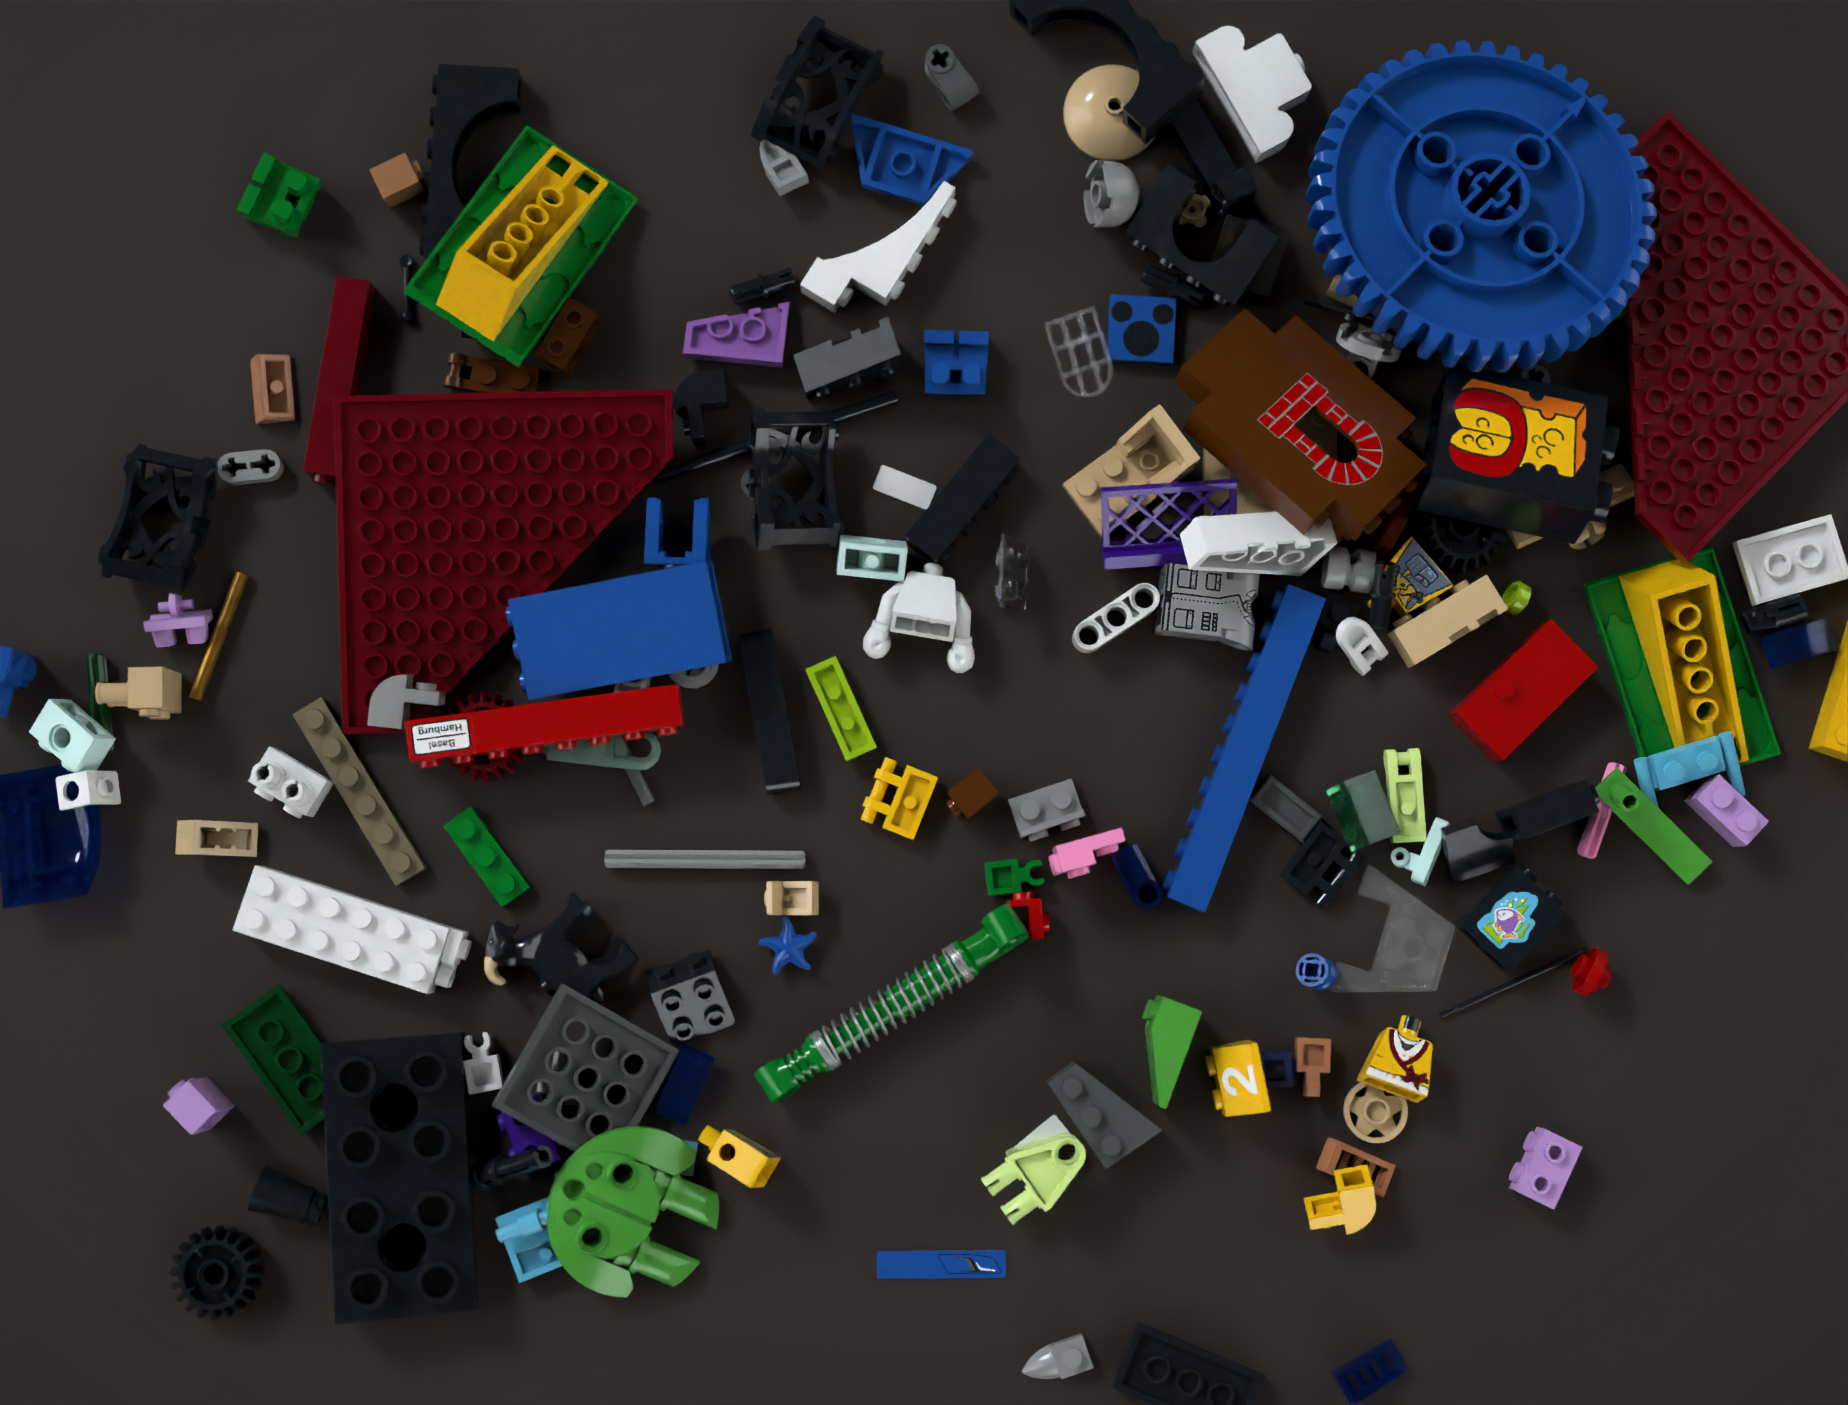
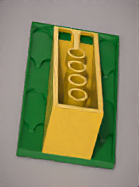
M526 125L408 283L404 293L415 301H419L421 305L441 318L447 319L449 323L472 338H476L478 342L498 355L505 357L506 360L519 368L560 312L568 297H571L573 291L636 205L638 198Z
M1712 547L1702 548L1684 565L1673 556L1662 561L1583 583L1596 630L1600 635L1609 669L1615 680L1638 757H1648L1702 739L1718 736L1721 732L1731 731L1733 734L1739 766L1781 754Z

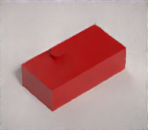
M1552 619L1541 623L1447 716L1493 763L1504 761L1598 666Z

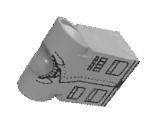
M1167 563L1160 569L1158 586L1160 601L1156 607L1154 635L1219 641L1236 649L1253 651L1255 621L1252 616L1251 605L1258 595L1260 574L1189 570L1188 565Z

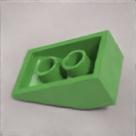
M1156 995L1155 1000H1148L1142 1018L1147 1020L1145 1034L1153 1103L1167 1109L1202 1011L1164 996Z

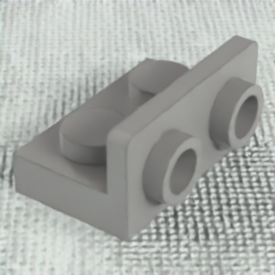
M1072 778L1008 799L1020 838L1028 836L1030 842L1049 836L1047 829L1060 825L1061 831L1081 825L1079 818L1086 816L1084 809L1081 807Z

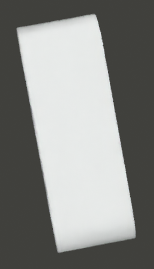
M1149 583L1138 584L1080 622L1072 635L1074 647L1082 653H1092L1149 616L1156 609L1160 601V594L1157 588ZM1139 592L1148 593L1152 599L1151 606L1148 608L1139 607L1135 602V594ZM1112 610L1121 612L1124 616V624L1121 626L1111 625L1107 620V613ZM1083 629L1093 630L1097 636L1096 643L1092 645L1083 644L1080 641L1079 632Z

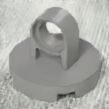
M1350 323L1340 325L1336 336L1337 343L1350 351L1347 359L1351 363L1361 361L1368 366L1369 373L1367 376L1370 379L1375 374L1379 361L1395 362L1399 360L1402 350L1391 342L1392 334L1384 332L1378 335L1371 330L1372 326L1359 323L1358 329H1349Z

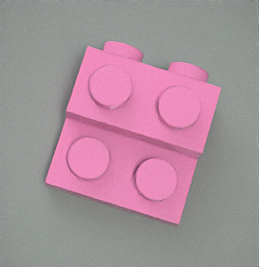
M1122 828L1071 841L1052 848L1053 854L1048 856L1053 876L1067 873L1068 879L1090 873L1089 866L1096 864L1093 851H1096L1097 857L1117 852L1119 850L1118 844L1125 841Z

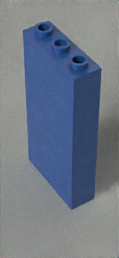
M713 560L509 599V606L506 607L507 621L510 627L514 628L516 640H513L514 655L517 660H520L523 671L520 674V685L522 691L527 693L528 700L717 665L732 660Z

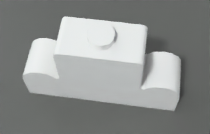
M1233 26L1220 27L1196 40L1192 53L1253 159L1258 163L1286 146L1293 132L1294 124L1292 118L1285 111L1305 101L1312 85L1304 73L1305 65L1302 58L1297 53L1293 54L1282 34H1276L1245 51L1243 50L1245 39L1239 29Z

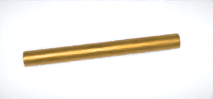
M238 571L235 572L189 695L191 698L202 701L249 577L246 574Z

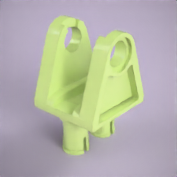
M1058 1133L1010 1148L1005 1152L1007 1157L1004 1159L1006 1162L980 1179L986 1187L989 1186L988 1191L993 1197L1016 1179L1025 1182L1026 1186L1024 1188L1026 1190L1000 1207L1011 1224L1014 1225L1037 1207L1039 1209L1043 1208L1045 1212L1052 1208L1084 1164L1086 1150L1079 1139L1073 1134ZM1065 1144L1075 1146V1153L1068 1160L1058 1157L1059 1149Z

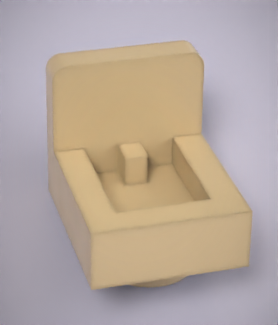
M767 881V890L764 894L767 915H819V881Z

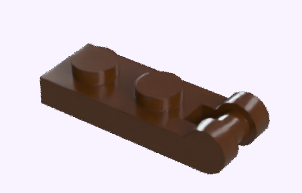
M448 353L447 364L450 366L448 375L444 376L443 387L473 393L538 392L541 375L540 367L521 364L518 368L510 362L470 357L459 353ZM463 368L472 369L470 380L461 378Z

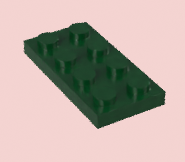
M278 984L223 1023L222 1027L299 1135L302 1136L324 1120L320 1047L322 1041L282 985Z

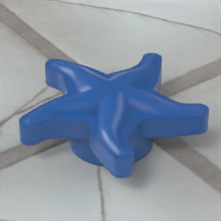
M784 916L782 918L784 926L780 936L763 938L758 943L761 946L767 945L776 953L772 970L774 975L779 974L780 968L790 961L798 967L810 970L811 964L806 962L803 949L813 942L817 937V933L811 932L805 936L797 935L789 918Z

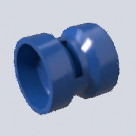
M1310 953L1302 956L1297 962L1296 976L1303 985L1318 991H1325L1336 983L1338 970L1335 963L1319 954Z

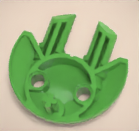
M627 1126L613 1129L592 1138L577 1149L565 1162L560 1171L556 1170L554 1173L555 1181L550 1191L546 1211L549 1240L556 1257L565 1270L583 1286L595 1292L614 1297H628L634 1287L630 1273L638 1272L672 1287H675L689 1276L701 1263L700 1260L650 1240L649 1233L652 1229L650 1224L651 1222L655 1223L659 1210L664 1211L666 1209L717 1229L719 1217V1198L717 1192L686 1180L680 1175L682 1171L693 1165L697 1152L679 1137L667 1131L647 1126ZM627 1164V1170L622 1176L613 1177L614 1169L618 1165ZM597 1228L596 1234L592 1239L582 1240L583 1233L587 1229Z

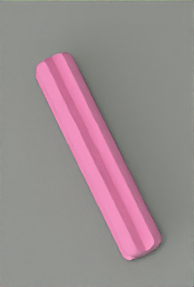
M1615 762L1607 764L1602 781L1616 767L1624 774H1626L1627 768ZM1600 798V802L1597 804L1599 812L1589 815L1577 849L1579 855L1589 859H1594L1597 856L1612 814V810Z

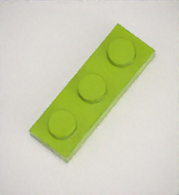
M831 657L805 669L846 762L876 749L877 746L837 657Z

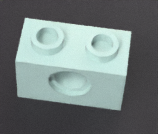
M840 535L836 565L837 575L904 582L908 550L906 541Z
M48 699L29 731L39 740L38 744L41 748L55 754L61 760V765L73 773L85 770L97 771L116 740L115 737L72 700Z

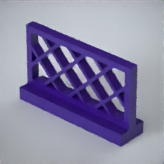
M1236 478L1101 487V556L1104 569L1165 566L1167 563L1187 564L1181 537L1175 530L1186 519L1190 522L1195 519L1191 514L1202 503H1205L1214 511L1211 516L1227 515L1224 512L1228 509L1229 515L1237 514ZM1229 489V498L1219 508L1208 499L1216 490ZM1182 492H1192L1197 499L1186 510L1174 501ZM1157 494L1164 501L1151 512L1141 502L1148 495ZM1123 496L1130 503L1117 514L1109 507V497ZM1171 505L1181 515L1168 526L1158 516ZM1137 507L1147 517L1134 528L1124 518ZM1109 515H1110L1112 518H1114L1110 523H1109ZM1152 522H1155L1164 530L1157 538L1147 539L1141 534ZM1119 523L1130 532L1123 541H1110V532Z

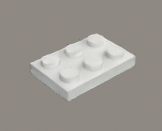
M1831 514L1732 543L1752 606L1848 579V565Z

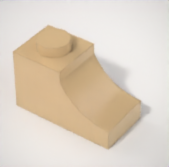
M177 820L175 854L257 857L258 823Z

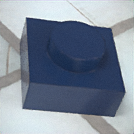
M1293 1050L1259 1051L1266 1087H1294L1296 1077Z

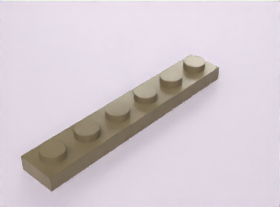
M320 697L292 714L395 886H400L426 870L425 864L346 734H342V727L325 698Z

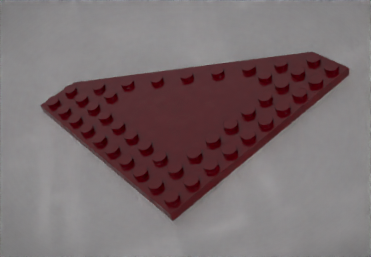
M1667 111L1638 139L1639 144L1631 153V156H1642L1647 160L1649 167L1641 176V179H1648L1654 184L1655 192L1647 202L1652 203L1657 208V217L1650 225L1656 232L1655 242L1647 251L1650 255V262L1640 275L1641 282L1638 289L1627 301L1626 311L1635 517L1684 565L1718 533L1848 400V288Z
M672 389L333 396L342 734L406 733L405 729L367 725L369 704L373 692L380 683L392 676L414 674L412 688H416V682L437 684L436 690L446 691V696L512 628L508 624L506 617V607L509 606L508 600L547 592L674 459ZM411 703L409 720L426 718L437 706Z

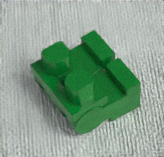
M264 152L251 178L256 186L248 184L236 210L243 219L268 229L271 228L291 238H297L300 227L305 222L314 203L316 193L319 192L322 186V181L292 166H288Z

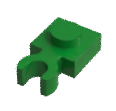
M1017 858L984 863L988 897L1022 892L1021 882H1027L1033 886L1045 883L1044 878L1033 879L1030 876L1031 868L1041 866L1042 861L1032 860L1022 868H1019Z

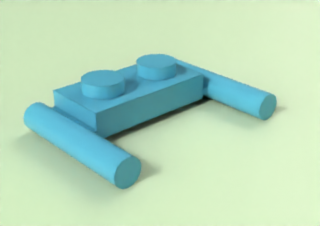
M1731 731L1721 732L1718 736H1712L1633 760L1640 790L1657 807L1655 788L1663 790L1723 771L1727 772L1729 784L1742 796L1746 795Z

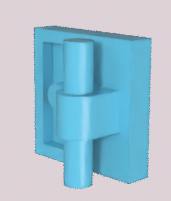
M549 1196L495 1218L499 1227L496 1230L497 1238L500 1243H505L519 1283L562 1266L553 1251L547 1231L546 1211Z

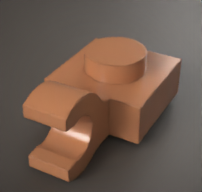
M1295 1037V1072H1304L1302 1096L1320 1097V1073H1330L1331 1039Z

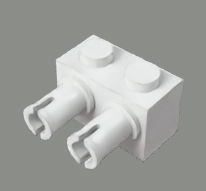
M270 746L260 762L253 767L248 782L257 786L254 790L256 794L271 802L274 797L285 803L283 810L301 819L302 815L314 817L334 784L333 781L298 760Z

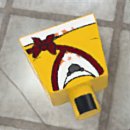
M1403 1015L1401 1016L1398 1030L1387 1027L1380 1032L1358 1075L1357 1081L1416 1103L1425 1099L1429 1092L1433 1044L1430 1041L1417 1037L1421 1021L1415 1017Z

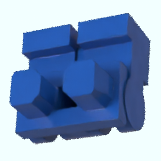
M924 330L925 394L985 395L989 331H959L958 342H954V331Z

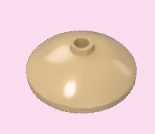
M1121 65L1099 66L1081 75L1071 86L1064 103V125L1071 141L1087 156L1101 161L1122 162L1141 154L1155 139L1153 137L1145 145L1123 124V107L1133 97L1139 83L1137 71ZM1117 102L1120 105V109L1112 110L1108 104Z

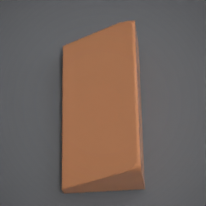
M255 355L251 359L250 365L256 424L295 421L290 355Z

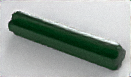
M101 653L89 654L86 656L90 715L113 736L111 707H108L107 703L98 704L95 697L96 684L98 682L108 683L106 656ZM114 743L108 752L114 750Z

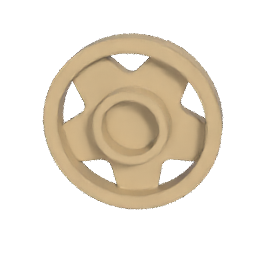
M1359 1082L1348 1092L1344 1101L1343 1114L1348 1128L1355 1136L1370 1143H1384L1395 1138L1403 1130L1408 1118V1106L1405 1098L1397 1095L1385 1096L1383 1090ZM1366 1087L1364 1096H1355L1360 1089ZM1401 1110V1117L1396 1126L1393 1115ZM1350 1111L1358 1116L1355 1126L1352 1123ZM1377 1129L1384 1136L1369 1137L1368 1135Z

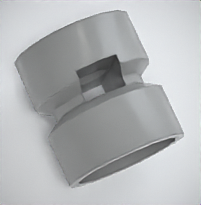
M1333 547L1323 557L1321 587L1341 590L1344 586H1348L1350 592L1369 594L1374 582L1376 552L1356 548L1353 553H1349L1347 547Z

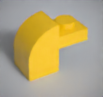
M1367 1164L1333 1170L1337 1192L1304 1198L1310 1230L1330 1228L1344 1224L1346 1235L1361 1230L1372 1220L1376 1211V1199Z

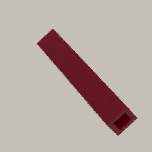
M336 277L303 472L313 478L312 482L332 486L333 481H336L333 396L359 395L377 290L368 280Z

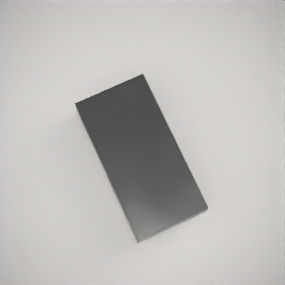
M1271 774L1268 775L1249 799L1250 803L1300 843H1303L1323 817Z

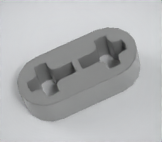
M268 449L231 452L223 455L218 461L219 476L233 485L271 482L277 480L284 471V463L281 457ZM265 458H269L270 461L275 463V466L269 468V473L267 474L261 468H254V465L264 464ZM232 461H235L240 466H247V469L237 470L234 477L226 471L227 468L232 467Z

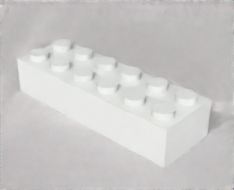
M255 865L233 931L430 994L435 993L437 985L434 982L442 963L441 957L450 929L454 927L273 868Z

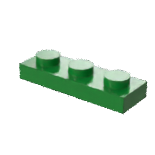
M472 806L465 809L443 826L502 908L531 888Z

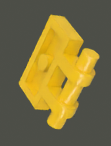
M885 757L881 769H876L873 777L876 781L869 797L866 796L862 806L865 809L861 820L873 824L877 812L887 815L882 827L883 829L914 840L938 777L909 765L906 766L902 777L893 774L897 761ZM889 784L898 787L891 805L882 802Z

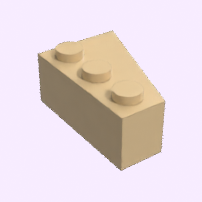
M1487 575L1472 584H1469L1467 579L1449 589L1452 596L1443 601L1437 596L1421 606L1424 611L1422 614L1413 618L1409 613L1392 623L1395 630L1387 635L1408 668L1508 610Z

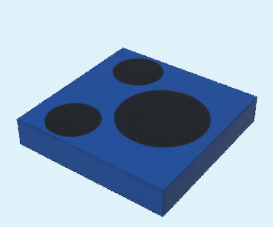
M1110 294L1106 362L1172 366L1176 298Z

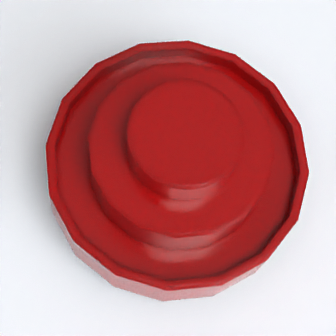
M1594 947L1587 955L1582 953L1577 958L1570 973V977L1574 979L1572 985L1573 992L1587 997L1591 992L1596 993L1599 989L1605 990L1612 979L1613 972L1609 971L1610 963L1607 962L1608 954Z

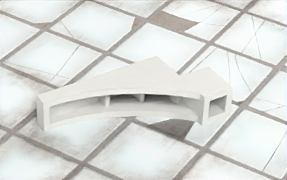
M943 181L932 198L914 217L880 241L856 252L836 258L822 260L817 257L800 284L801 293L834 313L840 305L845 307L854 293V290L851 289L852 286L885 306L891 298L896 300L905 286L902 280L908 271L913 273L922 259V255L919 253L925 243L931 245L940 230L937 227L942 216L948 218L956 206L957 200L954 199L955 187Z

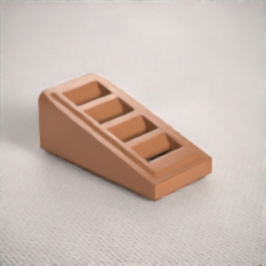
M1328 1138L1316 1168L1334 1176L1333 1170L1346 1168L1351 1154L1354 1155L1350 1167L1361 1166L1364 1160H1366L1371 1177L1376 1165H1378L1380 1169L1373 1185L1374 1194L1384 1197L1396 1165L1339 1140Z

